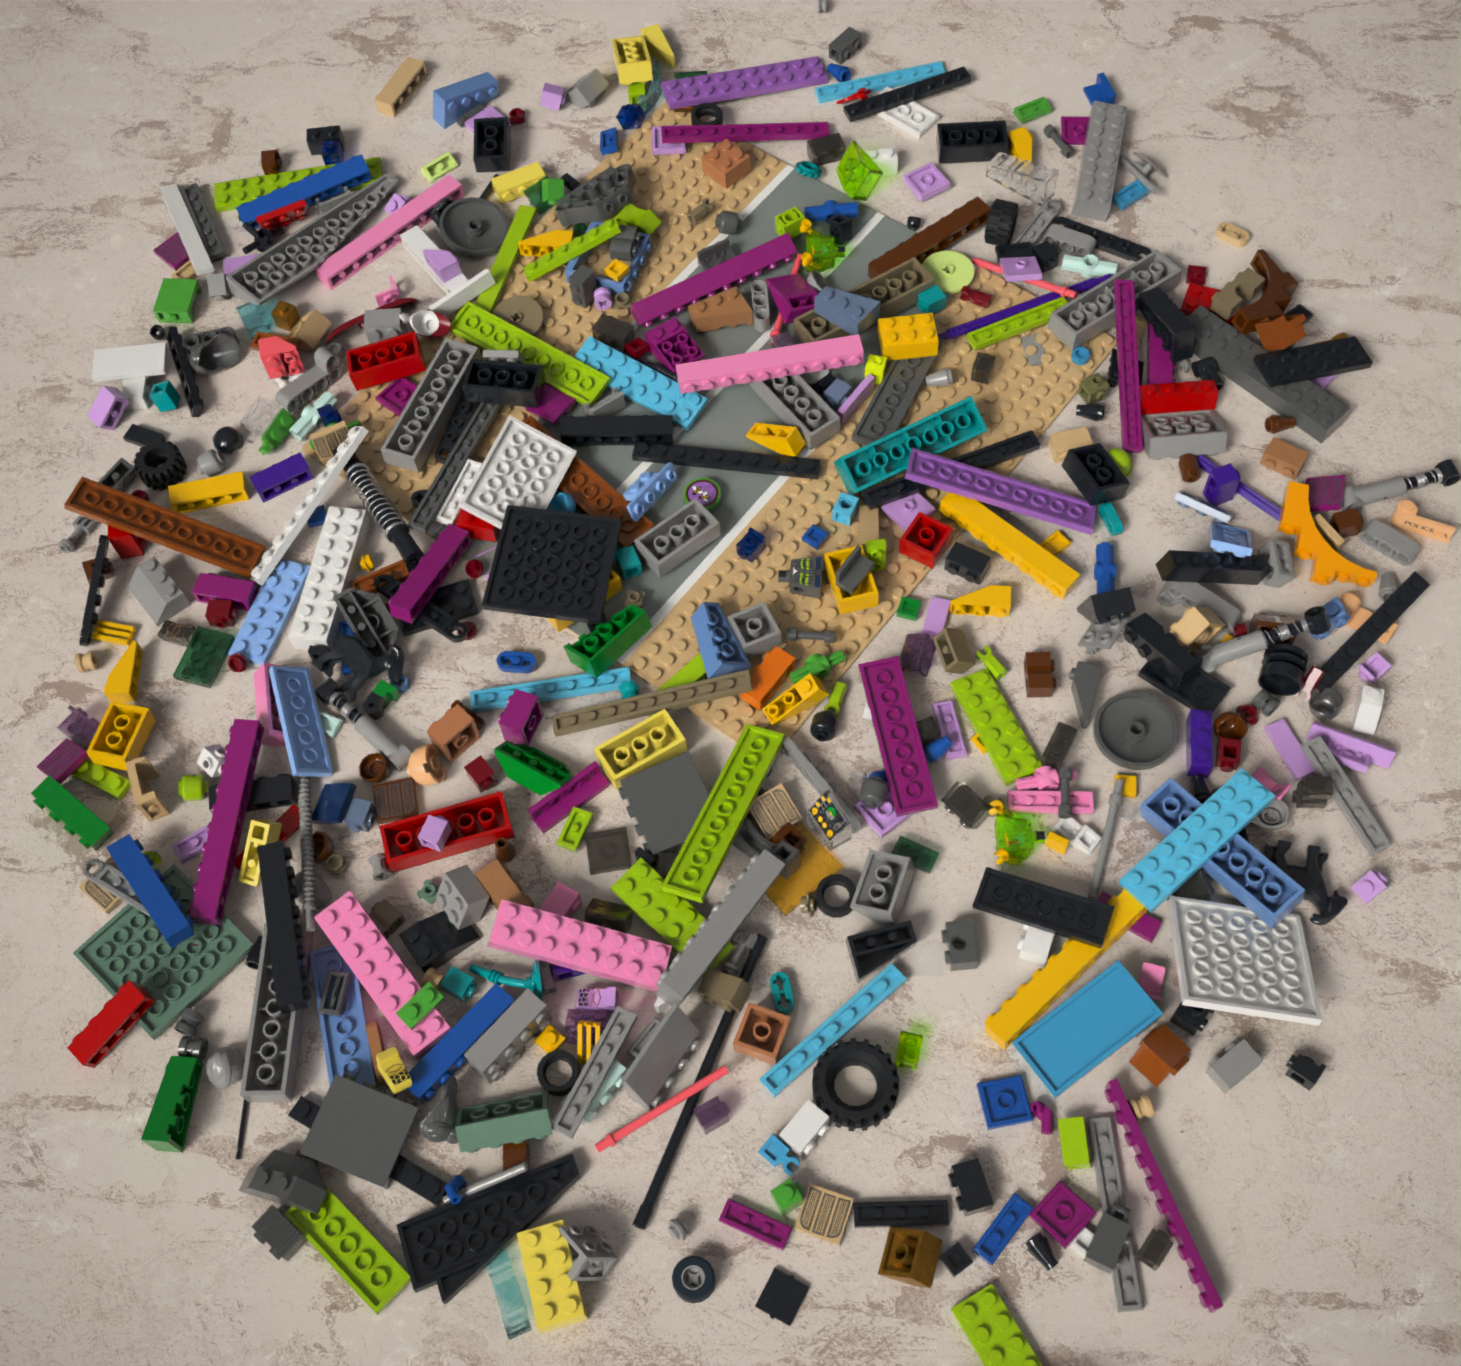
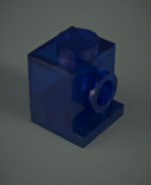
M331 404L317 409L325 428L330 423L342 421L338 410H334Z
M750 527L747 534L736 544L738 556L752 563L766 548V537Z

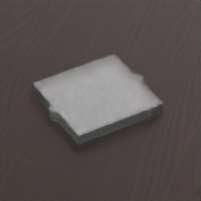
M942 940L917 941L914 947L906 951L905 956H903L905 976H944L945 956H943Z

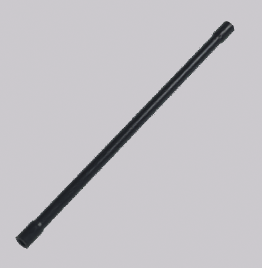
M757 934V941L753 949L750 948L749 955L739 976L747 984L768 941V938L761 934ZM735 1010L731 1012L724 1011L694 1083L711 1073L735 1016ZM703 1089L687 1098L644 1201L640 1205L632 1225L639 1229L645 1230L655 1202Z

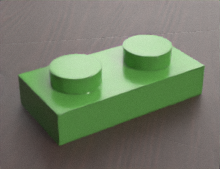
M1044 97L1015 107L1014 114L1021 123H1025L1051 113L1052 107Z
M428 982L396 1014L413 1030L445 997Z

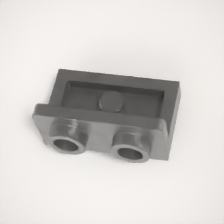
M727 238L697 252L698 265L703 271L736 257L730 248V242Z

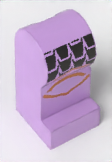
M617 988L579 989L577 991L576 1009L583 1012L614 1013L619 997Z

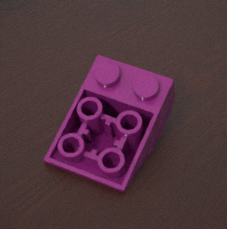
M798 273L765 280L785 324L794 323V318L814 309V297L818 293Z
M676 316L645 332V342L650 344V352L673 373H676L677 364L695 362L705 357V354Z

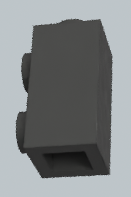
M848 27L829 44V58L841 65L850 59L862 47V33Z

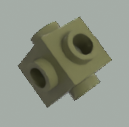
M1097 372L1092 376H1087L1080 382L1077 394L1086 404L1102 401L1107 396L1109 383Z

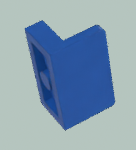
M1104 72L1097 74L1095 85L1084 87L1083 91L1091 107L1094 100L1115 104L1116 94Z

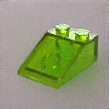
M855 141L851 142L836 168L841 186L852 200L866 201L883 174V171Z

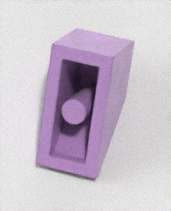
M423 250L427 264L443 283L462 274L459 258L453 256L450 251Z

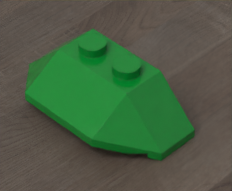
M507 740L494 748V753L507 777L540 796L561 788L573 778L566 764L534 747L513 744V742Z

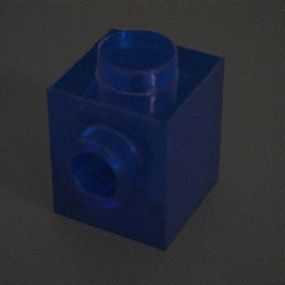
M639 104L622 105L616 116L623 130L640 128L646 117Z
M323 141L321 155L324 164L331 165L343 162L344 153L340 141Z

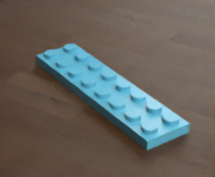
M590 336L573 357L609 376L611 383L608 385V388L611 390L616 386L617 391H621L624 397L658 415H673L674 423L686 430L691 428L708 404V398L696 392L680 394L679 385L674 380Z
M1241 768L1119 880V884L1152 913L1275 800V795Z

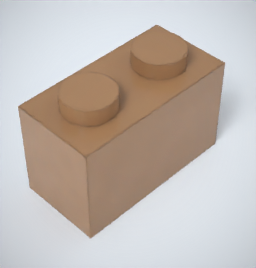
M1273 437L1263 454L1260 464L1295 480L1303 468L1309 452Z

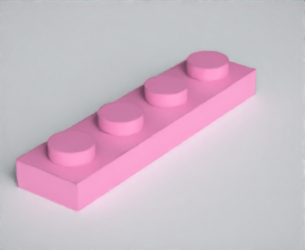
M1007 791L1008 813L1058 814V806L1061 804V791ZM1070 791L1069 805L1072 806L1071 814H1093V792Z

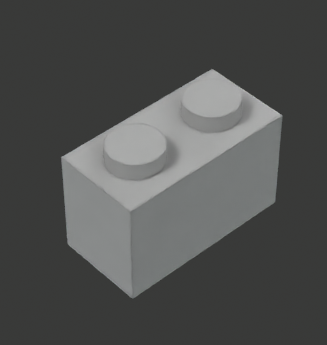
M1244 1039L1238 1044L1235 1041L1225 1048L1226 1054L1222 1057L1216 1055L1208 1062L1210 1067L1206 1073L1225 1094L1254 1071L1263 1061Z

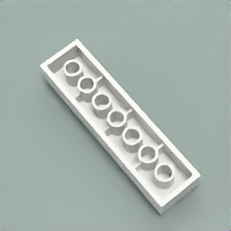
M329 506L288 636L294 649L308 650L310 645H324L329 647L330 650L333 649V637L338 635L339 622L343 618V614L333 597L351 587L349 582L355 578L359 559L361 558L371 524L366 510Z

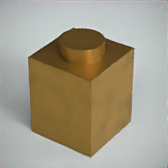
M281 300L271 312L276 327L291 331L300 319L295 305Z

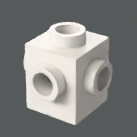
M220 744L204 747L197 763L212 778L221 776V766L225 763L226 758L225 748Z

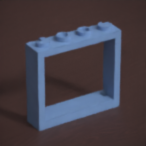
M592 221L585 233L602 225L603 222ZM641 233V242L637 244L639 250L629 267L630 272L624 276L622 282L595 276L597 289L602 287L608 288L611 294L615 296L620 292L628 293V291H631L634 280L639 276L641 266L645 265L646 257L653 248L649 234ZM592 249L569 261L565 269L567 283H570L568 278L582 264L584 265Z

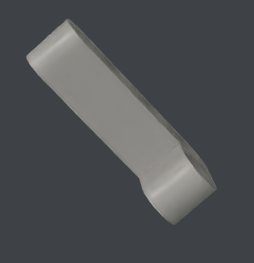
M322 346L316 350L314 354L316 365L277 392L275 396L276 402L288 411L296 410L341 377L342 370L339 358L326 347Z
M1166 581L1157 597V601L1165 607H1172L1176 603H1180L1187 609L1193 606L1210 608L1223 621L1225 626L1221 630L1227 633L1233 632L1241 616L1240 610L1197 582Z

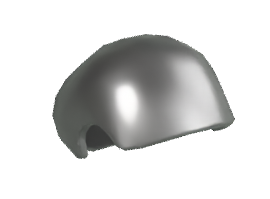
M1324 688L1319 694L1315 692L1309 701L1310 712L1318 719H1333L1337 717L1343 706L1342 694L1331 688Z

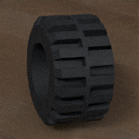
M996 199L993 202L985 228V243L996 246L1010 244L1018 217V203Z
M155 440L153 443H147L145 447H141L139 449L140 452L136 453L134 468L143 483L148 488L151 487L152 490L159 489L163 491L165 488L168 489V486L178 484L179 481L184 479L183 475H186L187 465L178 447L170 441L161 440L158 442Z

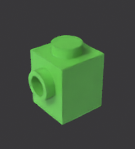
M547 178L542 181V202H548V205L551 206L558 205L557 200L564 196V180Z
M790 1178L770 1191L771 1198L783 1217L803 1204L802 1195H804V1192L798 1182L793 1183Z

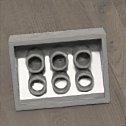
M1213 409L1141 415L1142 441L1149 459L1180 458L1184 454H1193L1194 457L1203 454L1218 455L1219 453H1225L1227 431Z
M673 1003L621 1079L628 1098L648 1111L660 1105L663 1100L662 1094L666 1088L670 1089L676 1080V1073L679 1069L683 1070L689 1061L687 1057L691 1051L695 1052L701 1043L700 1031L675 1003Z

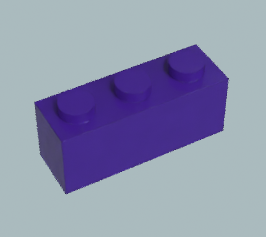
M301 452L249 476L263 503L314 479Z
M1191 709L1186 719V773L1189 777L1202 775L1204 778H1208L1213 768L1212 711Z

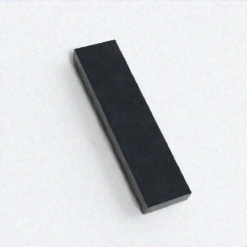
M947 1200L853 1202L854 1228L949 1226Z

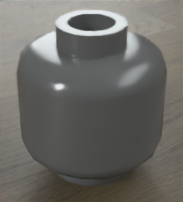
M724 210L717 214L715 228L721 234L734 235L737 230L741 229L742 220L739 219L736 212Z
M870 776L869 779L863 781L858 797L864 803V807L875 809L884 805L889 790L885 780Z

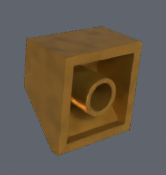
M890 1227L878 1274L909 1285L931 1288L943 1240L924 1230Z

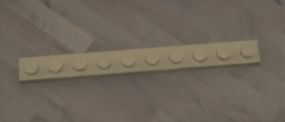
M749 670L739 671L553 715L554 734L556 737L656 714L663 709L669 711L753 691Z

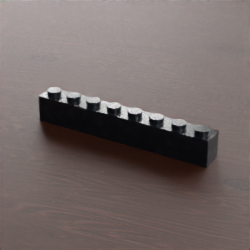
M283 840L257 846L276 1004L282 1014L309 1008L308 1000L311 999V991L309 986H306V979L309 978L306 965L304 966L303 958H306L305 948L301 945L300 938H303V931L301 925H298V918L301 915L299 907L295 903V899L298 898L295 885L293 886L292 879H295V871L293 866H290V860L293 859L291 848L287 847Z

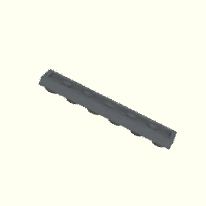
M197 183L180 188L210 261L227 256Z

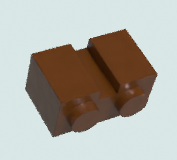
M1025 652L1023 664L1027 698L1051 697L1053 689H1056V677H1052L1051 673L1054 672L1055 663L1054 659L1050 657V652Z

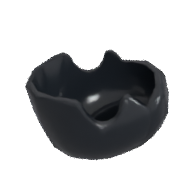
M230 426L220 428L213 436L214 448L221 453L232 454L234 449H241L244 442L242 434Z

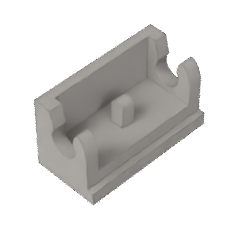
M347 186L343 187L344 194L332 197V199L321 203L319 198L315 199L321 214H324L352 196Z
M615 386L612 388L613 394L592 406L589 403L584 404L585 413L587 416L612 415L626 407L624 394L621 391L618 392Z

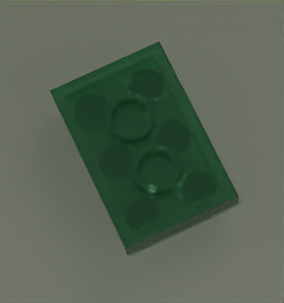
M198 626L173 677L176 680L211 689L235 640L234 635Z

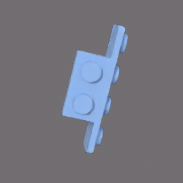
M668 462L659 473L643 472L623 494L626 501H631L627 505V510L634 522H637L677 480L678 475L673 463Z

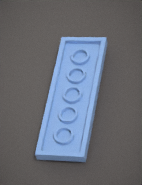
M280 559L263 586L260 587L228 652L229 657L234 653H241L249 663L257 665L268 663L304 588L310 569L309 565Z
M272 665L269 673L292 775L330 777L333 774V768L309 668Z

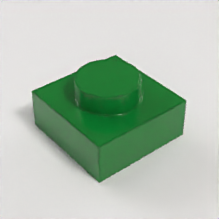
M902 596L897 610V617L916 621L921 601Z

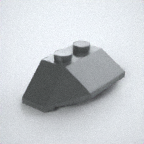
M349 587L334 596L333 599L355 636L360 641L362 639L366 640L372 646L370 650L377 657L391 656L393 649L390 645H395L399 627L380 595Z
M276 1149L248 1170L239 1189L240 1192L316 1215L319 1214L328 1194L314 1160Z

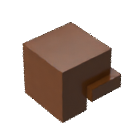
M1304 313L1288 316L1282 315L1272 321L1266 317L1255 324L1262 345L1267 351L1285 349L1306 337L1302 323L1306 321Z
M1162 1024L1158 1029L1154 1028L1141 1040L1139 1049L1130 1059L1129 1063L1154 1086L1158 1087L1170 1073L1175 1076L1188 1063L1190 1059L1187 1057V1054L1191 1051V1048Z

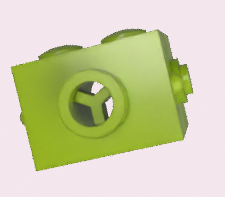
M796 206L775 216V232L779 236L789 233L791 239L802 234L800 227L805 216Z

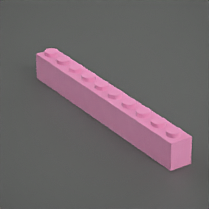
M448 174L324 260L315 269L319 280L330 290H333L400 243V235L416 225L421 228L432 219L429 213L440 200L450 198L454 202L464 198L462 184Z
M857 334L677 364L676 374L680 394L814 371L854 366L863 363L864 351L860 336Z

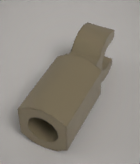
M709 198L703 199L702 204H699L687 214L688 221L695 225L707 215V212L715 210V202L708 205Z

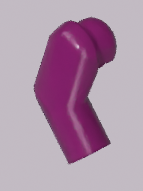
M1034 1101L1030 1106V1110L1041 1121V1134L1052 1135L1053 1112L1044 1103Z

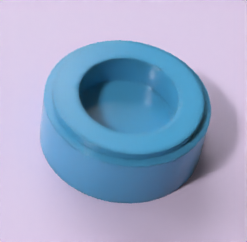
M1077 347L1072 351L1071 360L1073 363L1085 365L1089 362L1090 351L1087 348Z

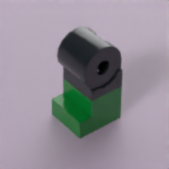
M381 679L364 701L363 709L367 715L374 720H378L383 716L384 709L392 700L397 702L401 694L396 687Z

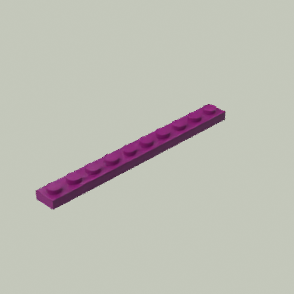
M828 122L661 126L662 144L722 142L725 139L730 142L829 139L830 131Z
M1116 279L1113 284L1122 449L1126 452L1141 453L1143 451L1134 281Z
M1117 1078L1108 1081L1105 1087L1106 1090H1104L1105 1097L1109 1103L1113 1104L1116 1110L1114 1112L1116 1121L1119 1125H1123L1126 1132L1124 1134L1128 1146L1133 1147L1136 1153L1134 1156L1139 1169H1143L1146 1175L1145 1182L1149 1191H1153L1156 1196V1207L1160 1214H1164L1168 1222L1166 1223L1168 1233L1176 1239L1178 1244L1177 1252L1182 1261L1185 1260L1189 1267L1188 1275L1191 1282L1196 1284L1200 1291V1302L1204 1308H1208L1209 1313L1217 1311L1223 1307L1221 1299Z

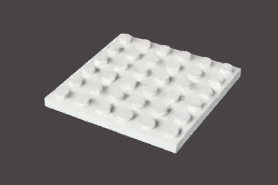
M1176 896L1169 897L1168 907L1182 1005L1320 1025L1322 1016L1300 915L1288 914L1272 929L1247 907Z

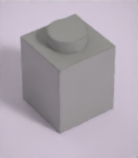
M225 273L207 275L209 296L215 298L216 301L226 300V297H231L226 279L227 274Z

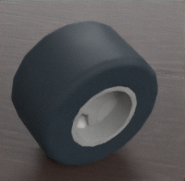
M685 1257L677 1263L673 1270V1287L677 1295L685 1302L693 1304L703 1302L714 1291L716 1283L714 1270L710 1263L702 1257Z

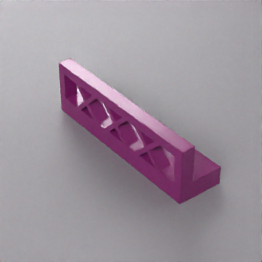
M594 761L573 776L571 781L561 788L552 791L528 809L530 817L544 834L568 817L573 806L577 808L582 807L608 788L610 783L601 773L598 763Z

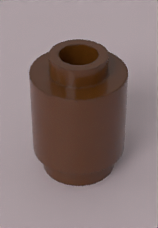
M1193 454L1182 455L1178 462L1182 480L1193 483L1201 477L1197 458Z

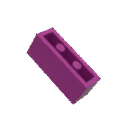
M200 573L192 593L196 600L201 603L208 604L209 599L232 600L237 609L249 611L259 590L255 583L248 579L239 580L231 576L222 577L214 573Z

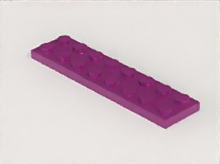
M895 656L858 664L896 817L938 809L935 791L899 657Z

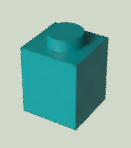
M934 285L918 294L917 307L920 312L935 314L945 309L946 295L937 285Z
M169 380L154 384L149 395L160 412L176 409L181 398Z
M633 545L616 551V562L624 580L642 574L641 563Z
M451 966L440 984L444 992L464 1003H467L469 998H473L478 985L474 977Z

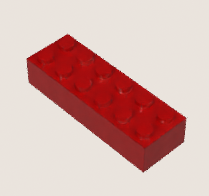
M502 791L379 826L386 861L392 873L492 845L500 837H504L507 840L515 838L508 807ZM428 815L434 817L439 815L446 818L452 829L441 852L422 846L418 839V835Z

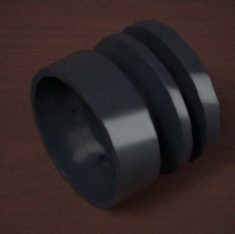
M1277 643L1268 646V649L1264 651L1262 667L1259 672V686L1272 694L1280 696H1291L1301 692L1305 678L1304 673L1309 659L1307 653L1303 649L1290 644Z

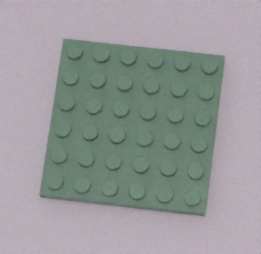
M173 864L162 874L164 879L161 882L163 885L168 884L174 893L171 896L172 899H178L184 908L185 914L189 915V906L193 903L194 884ZM128 904L75 950L73 954L113 997L119 992V988L129 980L140 983L156 1001L137 1023L155 1040L181 1016L184 1008L189 1009L243 960L254 945L225 915H223L221 925L196 923L192 920L194 925L191 928L195 935L171 949L152 918Z

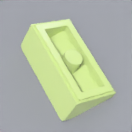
M448 151L423 166L421 173L430 182H433L459 165Z

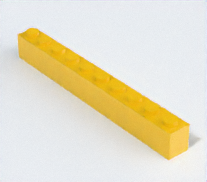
M1122 888V893L1118 896L1114 895L1107 902V904L1115 907L1102 949L1068 939L1063 944V950L1060 953H1054L1047 960V965L1043 969L1038 968L1033 973L1030 982L1020 985L1016 990L1017 994L1012 999L1007 998L1000 1006L1001 1010L996 1014L992 1013L985 1020V1033L1004 1051L1148 911L1124 888Z

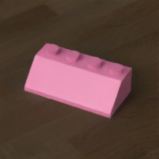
M263 663L253 674L257 720L264 727L261 744L276 747L286 744L269 673L272 665H281Z

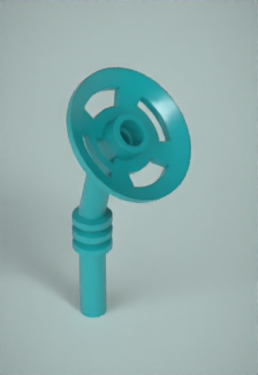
M535 960L531 976L526 977V979L505 976L503 972L495 969L489 970L475 964H471L469 967L470 972L485 977L494 984L528 988L542 1001L538 960Z

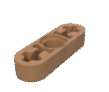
M376 1020L366 1023L365 1028L376 1078L379 1085L386 1083L377 1068L376 1054L385 1051L381 1030Z

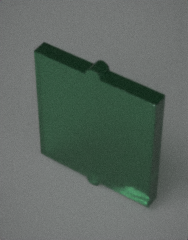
M545 176L523 191L529 199L530 205L537 209L539 215L553 207L548 205V202H542V181L549 178L548 176Z

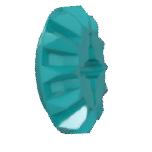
M809 161L796 163L795 170L799 174L804 175V177L807 176L815 179L822 174V170L815 163Z

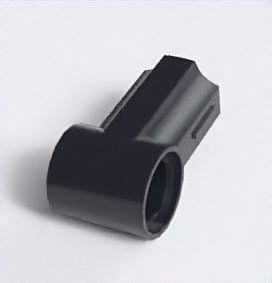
M1213 357L1204 358L1192 363V372L1196 378L1200 377L1202 381L1215 380L1218 391L1224 387V382L1216 371V362Z

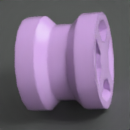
M604 287L594 291L595 307L599 310L609 309L612 306L611 291Z

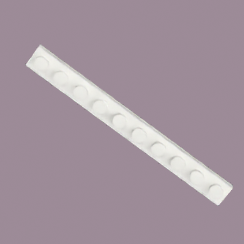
M355 426L349 430L347 439L338 446V452L327 462L326 469L318 475L313 488L306 492V498L302 504L295 508V514L286 521L283 531L275 537L270 550L263 554L261 563L252 570L249 580L253 581L256 585L263 586L369 432L366 428Z

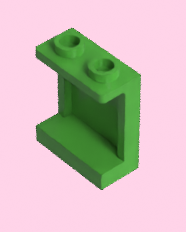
M163 278L153 309L159 322L193 324L192 306L196 294L202 293L198 280Z

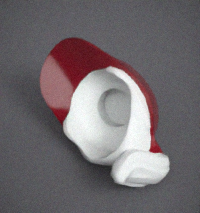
M420 310L411 316L408 313L399 314L402 323L410 324L414 331L423 337H441L448 334L451 330L450 320L445 315L432 310Z

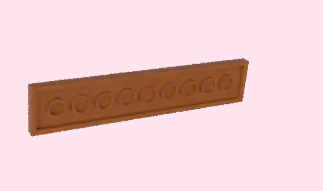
M531 415L523 421L527 425L559 441ZM574 456L557 489L560 492H567L572 495L576 506L586 515L622 519L623 524L618 544L622 548L635 546L634 540L653 528L655 524L645 515L637 522H634L627 510V505L630 502L626 501L620 493L578 456Z
M81 477L64 504L66 510L247 578L251 577L252 570L257 566L265 551V545L85 477Z

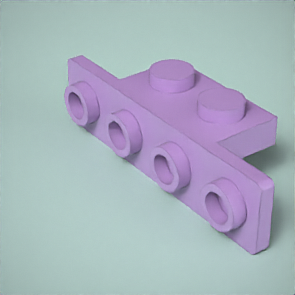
M1316 722L1312 723L1306 740L1310 741L1321 736L1338 764L1366 773L1369 762L1388 769L1396 755V751Z

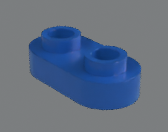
M504 651L496 659L498 668L503 672L528 674L537 667L535 656L528 652Z

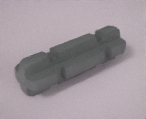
M478 104L475 108L463 114V117L457 118V124L460 127H464L468 119L485 109L482 104Z

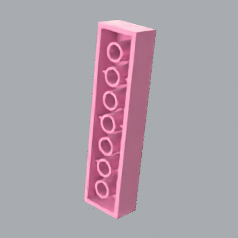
M351 891L314 917L414 1057L419 1060L452 1029L437 1007L413 1030L396 1014L422 987Z
M501 899L488 947L653 992H656L658 989L656 984L667 968L672 949L671 945Z

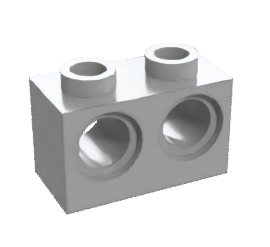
M1272 539L1257 550L1258 555L1265 556L1271 570L1263 579L1264 585L1280 588L1295 578L1288 542Z

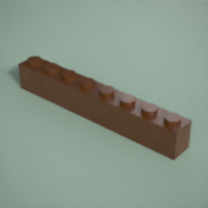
M979 197L968 201L965 205L942 217L936 223L927 226L923 231L914 234L910 239L901 242L897 247L885 252L884 255L872 260L868 265V276L872 279L913 257L922 264L928 256L943 251L985 225L991 208Z

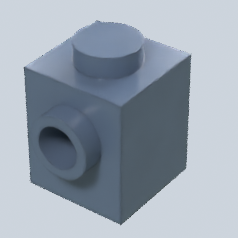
M836 378L824 391V401L831 409L837 411L852 394V386Z
M352 798L344 817V821L351 831L358 833L360 831L368 832L370 826H373L376 818L373 803Z

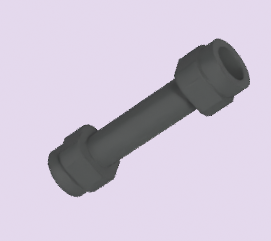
M1051 124L1047 125L1043 130L1045 136L1051 138L1058 145L1063 156L1067 159L1072 157L1074 150L1071 145L1064 143L1057 135L1055 127Z
M791 627L787 628L786 640H824V643L830 644L834 643L835 631H797V628Z
M1061 767L1059 769L1061 804L1058 806V817L1062 819L1071 818L1072 806L1069 805V796L1073 772L1070 767Z

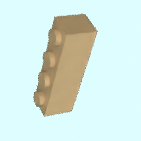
M407 57L374 99L379 113L395 118L428 75L425 62Z

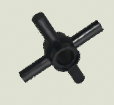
M245 222L242 227L254 236V242L242 250L245 254L255 249L265 252L274 246L273 239L282 235L285 231L282 227L272 232L268 229H259L257 231L248 222Z

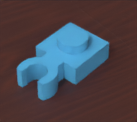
M774 1133L758 1151L774 1167L781 1163L784 1172L788 1175L793 1173L788 1167L789 1162H794L797 1166L801 1163L796 1156H789L787 1154L791 1148Z

